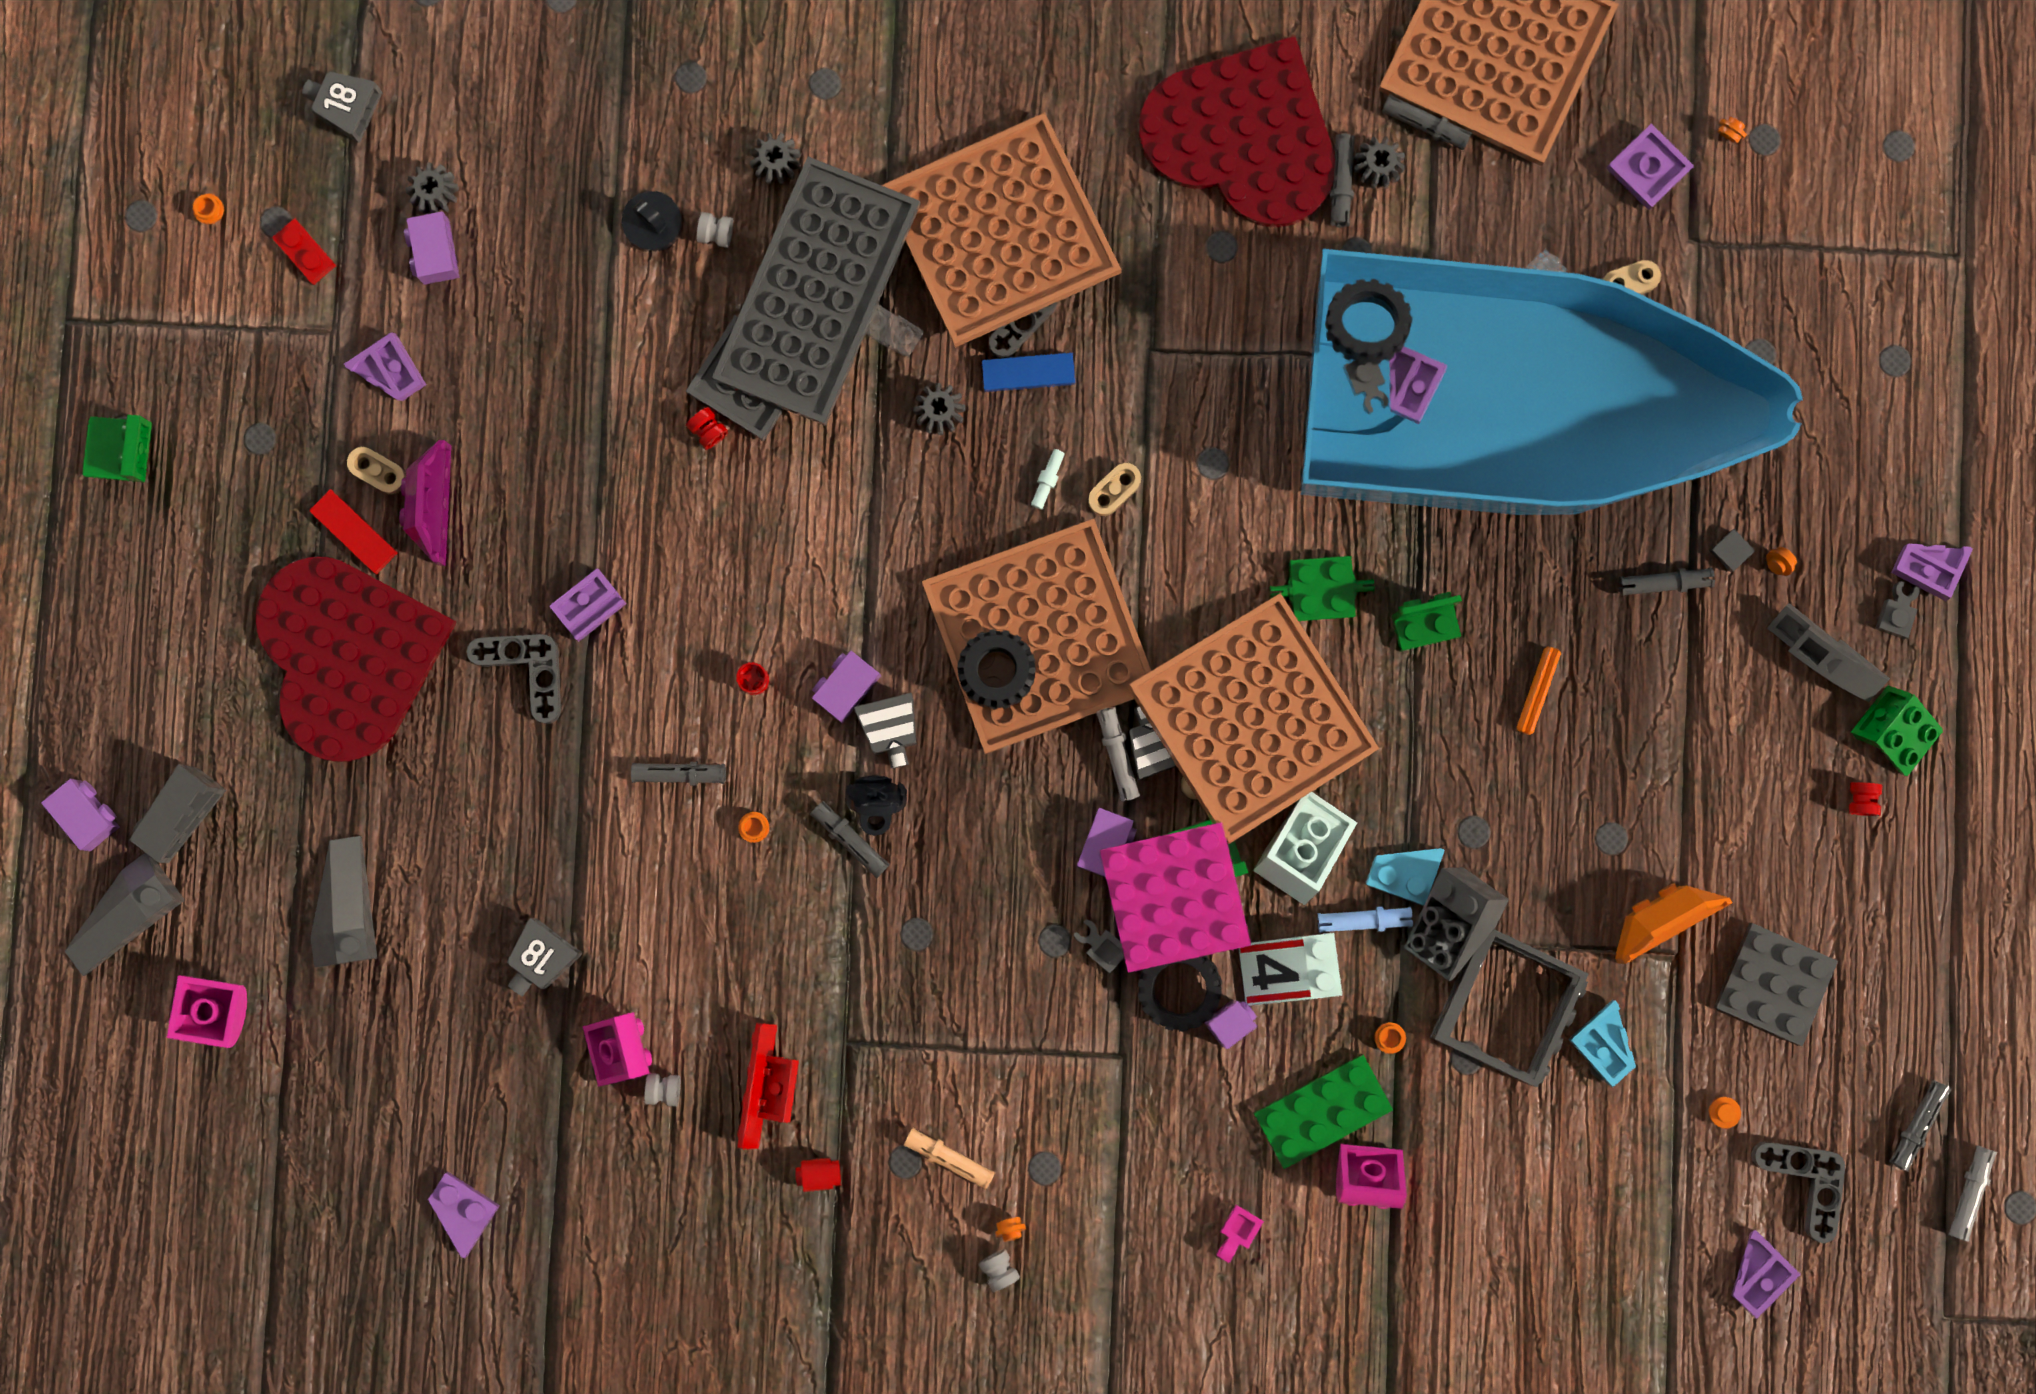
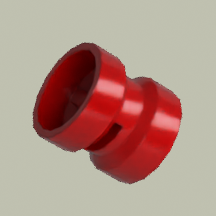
M709 407L700 410L686 423L689 431L692 434H697L699 443L705 450L718 444L729 432L723 423H718L715 420V414Z
M755 662L743 664L736 674L738 686L749 695L764 693L770 683L767 671Z
M1851 782L1850 793L1853 795V801L1849 804L1848 814L1881 816V805L1878 803V799L1882 794L1883 785Z

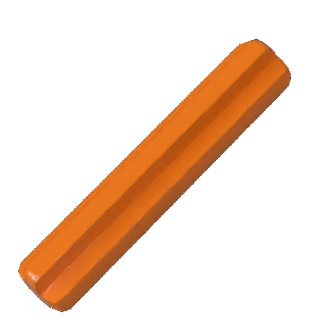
M1547 646L1543 650L1516 727L1521 733L1527 735L1534 733L1561 655V651L1556 648Z

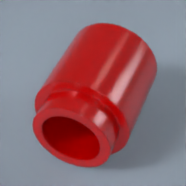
M831 1158L801 1160V1167H795L797 1186H803V1192L834 1189V1186L841 1185L839 1160L831 1161Z

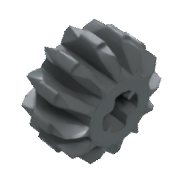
M768 132V141L764 142L762 139L757 138L756 143L759 148H752L750 150L751 156L754 157L750 161L751 168L757 169L755 174L758 179L766 176L767 184L771 185L774 178H777L779 184L783 185V176L786 175L788 178L793 179L795 175L792 169H800L801 164L796 159L801 156L799 149H794L795 141L793 139L785 141V135L780 133L775 140L772 133ZM776 155H780L781 159H776L775 163H771L770 158L774 159Z
M1375 136L1372 137L1370 145L1362 143L1359 148L1361 152L1356 153L1354 160L1359 163L1354 168L1355 173H1364L1360 181L1365 183L1368 179L1371 180L1372 189L1376 188L1378 182L1381 183L1384 189L1388 188L1390 181L1397 183L1400 179L1398 173H1402L1405 170V165L1401 163L1405 158V153L1396 152L1399 147L1398 142L1392 146L1387 145L1389 142L1388 137H1384L1381 144H1379ZM1379 159L1383 160L1385 162L1384 166L1383 164H1381L1380 167H1378L1374 163L1375 160L1377 162L1379 161Z
M427 163L426 171L416 167L417 177L408 176L407 180L412 185L405 188L406 193L412 196L409 200L413 207L418 206V210L422 214L427 213L429 209L431 213H437L440 207L445 212H449L447 202L457 203V198L452 193L459 191V186L453 183L455 180L453 173H446V168L443 165H439L435 169L432 163Z
M936 383V391L933 393L928 386L924 387L927 398L922 395L916 396V401L921 405L914 407L913 411L914 414L921 415L917 419L919 426L928 422L926 426L927 433H931L934 427H937L938 435L942 436L944 434V426H947L950 432H954L955 426L952 421L956 423L963 422V417L958 413L965 411V405L958 404L962 399L961 393L951 396L953 386L948 385L943 392L941 391V384ZM939 403L944 404L946 412L943 414L940 411V415H936L933 406L937 405L939 407Z

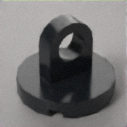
M647 191L637 194L628 201L622 213L621 224L625 236L636 248L646 252L662 251L673 245L680 236L682 216L679 207L671 197L662 192Z
M864 776L856 779L855 784L851 785L849 783L846 786L845 802L850 809L859 813L861 828L869 835L877 836L887 832L891 825L892 814L901 811L906 806L907 789L900 782H898V785L892 783V779L886 776ZM871 816L883 817V820L878 824L867 822Z

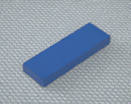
M1073 353L982 360L984 392L1075 385Z

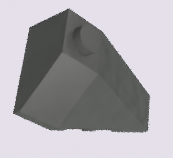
M144 853L121 870L66 948L65 953L82 976H85L185 901V899L157 861Z

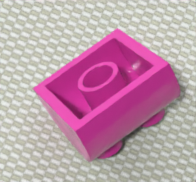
M178 975L166 1038L225 1048L233 1047L240 1036L247 1009L246 988L243 985Z
M634 1012L583 1026L598 1087L650 1073L648 1066L652 1063L651 1053L648 1049L643 1048L640 1037L644 1033V1026L639 1018H635Z
M1340 1144L1336 1173V1196L1338 1203H1345L1350 1206L1357 1204L1376 1206L1381 1209H1402L1407 1196L1403 1150Z

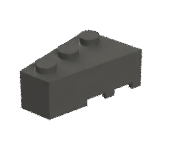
M178 764L144 818L135 825L130 841L158 863H169L227 790L199 768Z

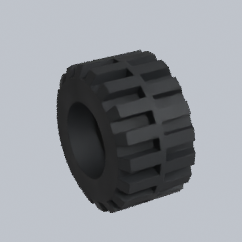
M991 629L990 632H981L974 639L971 638L960 653L958 677L961 687L972 701H975L983 708L984 706L992 710L1010 708L1011 705L1018 704L1027 696L1034 683L1036 670L1034 655L1031 653L1028 644L1024 643L1017 634H1010V631ZM992 652L1007 654L1015 665V675L1012 681L1000 688L986 685L980 679L978 673L981 659Z

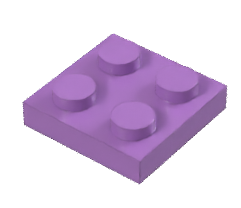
M1650 124L1606 169L1650 210L1694 165Z

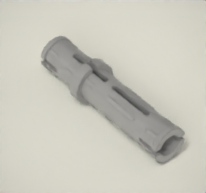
M1111 707L1110 709L1099 710L1096 714L1104 737L1101 740L1103 746H1106L1120 799L1125 801L1126 798L1127 800L1137 798L1140 794L1124 742L1126 735L1121 731L1116 708Z
M1980 1146L1976 1147L1969 1172L1966 1171L1964 1176L1967 1178L1948 1235L1969 1242L1986 1185L1989 1186L1991 1182L1989 1175L1997 1152Z

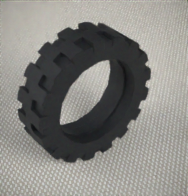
M1359 279L1356 280L1355 284L1351 285L1348 283L1344 285L1341 292L1337 291L1334 294L1332 302L1328 306L1325 320L1326 336L1328 341H1332L1334 351L1337 353L1341 352L1344 359L1348 361L1353 359L1360 365H1366V362H1372V365L1381 364V361L1384 359L1389 361L1394 358L1395 353H1399L1403 349L1412 324L1411 308L1408 302L1405 303V296L1400 291L1396 292L1393 290L1394 286L1386 282L1384 285L1379 283L1380 280L1371 279L1370 282ZM1360 302L1375 303L1391 314L1394 321V330L1386 339L1377 342L1361 341L1346 331L1342 323L1344 311L1351 305Z
M1205 955L1143 969L1138 983V996L1146 1015H1149L1155 1024L1165 1026V1029L1171 1031L1173 1029L1188 1031V1029H1196L1202 1026L1204 1022L1213 1016L1222 994V980L1215 963L1211 962L1208 956ZM1184 963L1191 965L1201 973L1205 980V998L1198 1008L1189 1013L1178 1014L1170 1012L1159 1003L1155 996L1154 984L1156 977L1163 968L1170 964Z

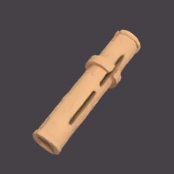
M915 1128L911 1129L903 1146L927 1157L928 1162L932 1164L936 1162L982 1187L984 1190L988 1188L995 1174L994 1171L943 1145L944 1141L940 1139L936 1141L915 1130Z

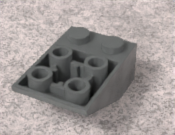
M1463 867L1442 868L1404 948L1447 980L1452 981L1497 926L1509 899Z

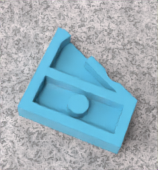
M1439 848L1377 855L1374 858L1365 885L1424 906L1445 850Z
M1615 1000L1610 1001L1568 1039L1610 1087H1614L1636 1067L1633 1054L1629 1050L1626 1029L1623 1028L1618 1011L1620 1009L1619 1004Z

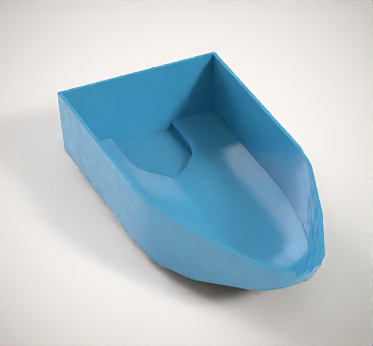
M1323 249L1317 293L1300 495L1514 515H1575L1696 479L1783 446L1798 433L1801 423L1794 421L1792 413L1796 404L1803 400L1800 387L1782 370L1716 330L1617 283L1576 273ZM1364 279L1365 282L1377 279L1380 280L1379 283L1385 285L1387 282L1394 286L1393 290L1396 292L1400 291L1405 296V303L1408 302L1411 308L1412 324L1404 347L1447 365V370L1420 424L1390 412V360L1384 359L1381 361V364H1378L1385 380V384L1379 386L1378 389L1387 395L1389 405L1383 408L1378 399H1372L1371 406L1373 407V412L1367 414L1363 408L1364 394L1354 396L1343 366L1355 360L1351 359V361L1343 358L1341 352L1337 353L1334 351L1332 341L1327 339V328H1325L1328 306L1332 302L1334 294L1337 291L1341 292L1344 285L1348 283L1351 285L1355 284L1356 280ZM1360 302L1351 305L1344 311L1342 316V323L1346 331L1354 338L1364 342H1377L1386 339L1394 330V321L1391 314L1382 306L1372 302Z

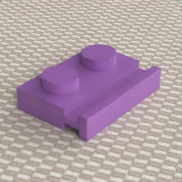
M597 568L549 607L579 642L627 603Z

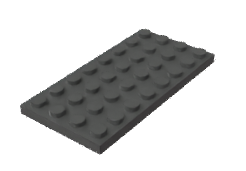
M807 156L712 379L826 426L921 205L920 201Z

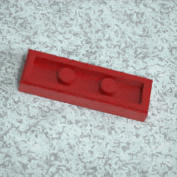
M331 489L309 510L375 574H378L398 553Z

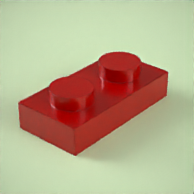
M295 218L272 237L313 285L337 266Z

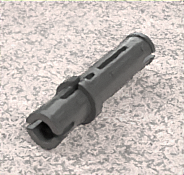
M1393 95L1388 97L1382 113L1432 135V139L1448 142L1463 151L1472 134L1470 131L1449 123L1445 117L1441 119L1431 115L1422 109L1401 101Z
M1338 134L1335 137L1333 190H1330V199L1332 200L1330 224L1332 226L1335 225V227H1347L1350 225L1351 200L1354 199L1352 175L1355 136H1351V134Z
M1680 568L1676 572L1620 576L1618 584L1631 586L1619 587V592L1621 596L1671 590H1678V592L1682 593L1687 592L1691 588H1711L1715 586V579L1702 578L1715 577L1713 568L1691 571Z
M691 761L690 764L632 763L631 780L632 783H690V786H697L698 783L725 784L726 766L725 764H698V761Z
M824 800L810 813L830 833L828 836L832 840L835 838L876 879L890 865L848 825L849 821L846 818L842 819Z
M1931 1081L1928 1091L1914 1114L1910 1125L1906 1131H1902L1900 1135L1902 1139L1889 1163L1903 1171L1909 1172L1920 1148L1923 1149L1926 1142L1924 1140L1938 1116L1945 1099L1951 1092L1949 1087L1938 1081Z

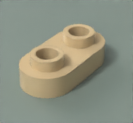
M1643 260L1610 271L1602 280L1609 282L1618 280L1622 286L1639 294H1644L1652 291L1659 284L1661 272L1654 262ZM1641 272H1649L1650 279H1644Z
M367 447L354 449L347 458L349 471L359 479L386 494H396L401 491L402 478H406V473L399 465ZM368 459L370 461L369 467L362 469V461ZM391 474H395V482L393 484H388V476Z
M1130 463L1117 465L1091 490L1088 499L1090 509L1099 516H1108L1115 512L1139 488L1141 474L1138 468ZM1123 475L1129 476L1131 483L1128 485L1121 484L1120 477ZM1106 496L1109 499V504L1101 506L1098 503V498Z

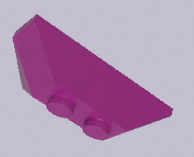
M438 440L406 469V478H402L401 493L402 496H405V508L400 509L399 515L400 525L404 526L403 530L439 566H446L451 445L445 440Z

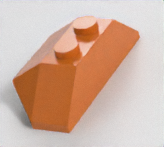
M1675 883L1663 888L1658 892L1659 898L1652 902L1649 899H1645L1631 907L1634 912L1625 917L1615 960L1618 964H1626L1636 957L1732 904L1731 899L1690 886L1676 887Z

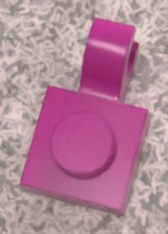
M1235 1204L1220 1230L1221 1233L1228 1237L1219 1248L1216 1256L1229 1263L1240 1244L1247 1249L1249 1248L1264 1221Z

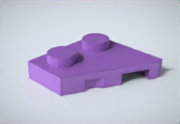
M393 332L344 364L347 369L359 374L366 381L381 388L399 401L405 400L426 386L425 381L397 334Z
M1403 347L1399 353L1396 352L1394 358L1390 360V412L1420 424L1447 370V365L1407 347Z
M1907 544L1902 548L1891 573L1947 601L1954 593L1973 548L1963 546L1958 549L1946 548L1945 545L1926 547L1922 544Z
M449 1172L444 1174L428 1199L458 1253L463 1258L468 1256L500 1206Z
M1753 1230L1749 1235L1732 1296L1757 1319L1801 1274L1756 1230Z

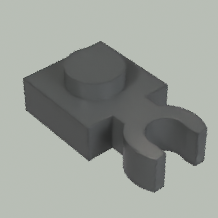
M1353 361L1343 366L1354 396L1364 394L1363 408L1367 414L1373 412V407L1371 406L1372 399H1378L1383 408L1389 405L1387 395L1378 389L1379 386L1385 384L1378 364L1372 365V362H1366V365L1357 364V361Z
M1899 581L1892 589L1895 599L1894 601L1890 599L1884 601L1875 629L1907 639L1918 610L1910 607V603L1918 597L1920 590L1919 587L1915 586L1911 588L1910 594L1906 596L1902 592L1904 582Z
M1085 920L1084 923L1090 928L1089 936L1082 937L1077 932L1073 935L1077 941L1089 943L1092 947L1086 954L1108 973H1111L1124 958L1122 944L1108 930H1105L1101 936L1098 935L1094 923L1090 920Z

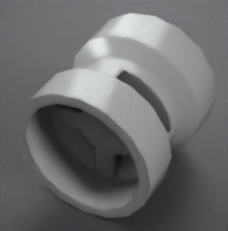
M702 212L698 222L697 242L707 244L710 241H715L718 246L728 248L733 231V218L723 216L717 219L711 213Z
M648 1073L645 1085V1104L655 1105L661 1101L667 1106L677 1107L680 1096V1075H669L668 1077L661 1078L659 1074Z
M1006 1249L1000 1250L978 1263L982 1272L990 1277L988 1284L992 1292L999 1291L1020 1278L1017 1270L1010 1267V1256Z

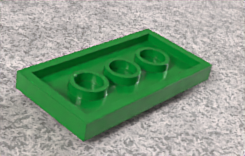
M1361 1054L1255 1111L1254 1115L1282 1168L1286 1169L1393 1111V1108L1365 1056Z

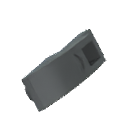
M1790 603L1784 607L1767 627L1768 630L1791 647L1788 651L1829 681L1869 702L1890 679L1841 639L1837 642Z

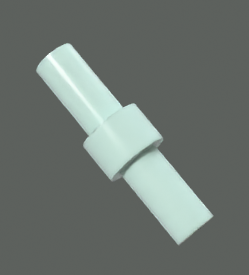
M1053 449L1046 469L1041 471L1037 480L1039 486L1031 506L1042 510L1050 489H1054L1058 480L1056 474L1065 455L1064 452Z

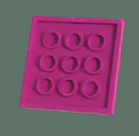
M1223 822L1100 850L1128 972L1251 945Z

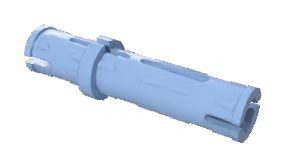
M1376 907V910L1317 913L1319 933L1376 928L1378 931H1385V928L1413 926L1411 907L1386 910L1383 907Z

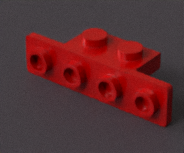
M756 1023L755 1031L752 1034V1052L747 1066V1085L742 1099V1118L737 1131V1147L741 1149L759 1148L763 1119L790 1123L799 1060L773 1056L777 1032L776 1024Z

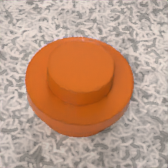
M1729 117L1728 120H1720V127L1717 132L1721 136L1738 144L1741 138L1745 139L1747 133L1743 130L1745 125L1733 117Z
M203 194L195 199L192 211L195 218L201 223L214 224L223 216L224 206L217 196Z
M1778 547L1777 549H1772L1766 555L1767 565L1773 573L1789 576L1794 571L1797 560L1794 554L1787 548Z
M750 812L741 818L738 829L744 840L757 843L767 837L770 826L763 814Z
M1387 1022L1377 1028L1374 1035L1375 1044L1385 1053H1397L1405 1045L1406 1034L1400 1025Z
M1719 1097L1711 1103L1709 1117L1716 1126L1731 1128L1739 1122L1741 1109L1734 1099Z
M1020 1217L1006 1219L996 1223L998 1231L995 1232L996 1238L1003 1237L1004 1242L1016 1240L1022 1237L1021 1232L1026 1230V1226L1021 1223Z

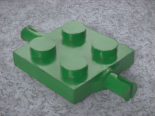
M1352 556L1290 560L1288 585L1270 586V592L1282 591L1281 594L1284 598L1289 597L1293 613L1298 621L1356 617L1355 598L1357 592L1375 591V586L1363 587V585L1375 584L1374 579L1356 580L1352 570ZM1271 593L1270 598H1273L1280 593Z

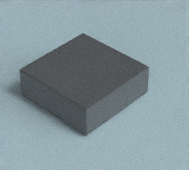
M1732 529L1710 552L1732 573L1755 550L1735 529Z

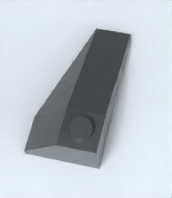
M362 836L329 841L311 932L314 968L377 959Z

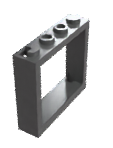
M1494 929L1460 970L1430 1038L1537 1088L1539 1083H1543L1546 1075H1549L1550 1067L1547 1065L1552 1054L1557 1055L1563 1044V1038L1560 1036L1565 1026L1569 1027L1574 1020L1576 1010L1573 1008L1577 999L1583 998L1586 993L1585 988L1588 984L1586 979L1589 974ZM1493 942L1569 977L1527 1073L1450 1037Z

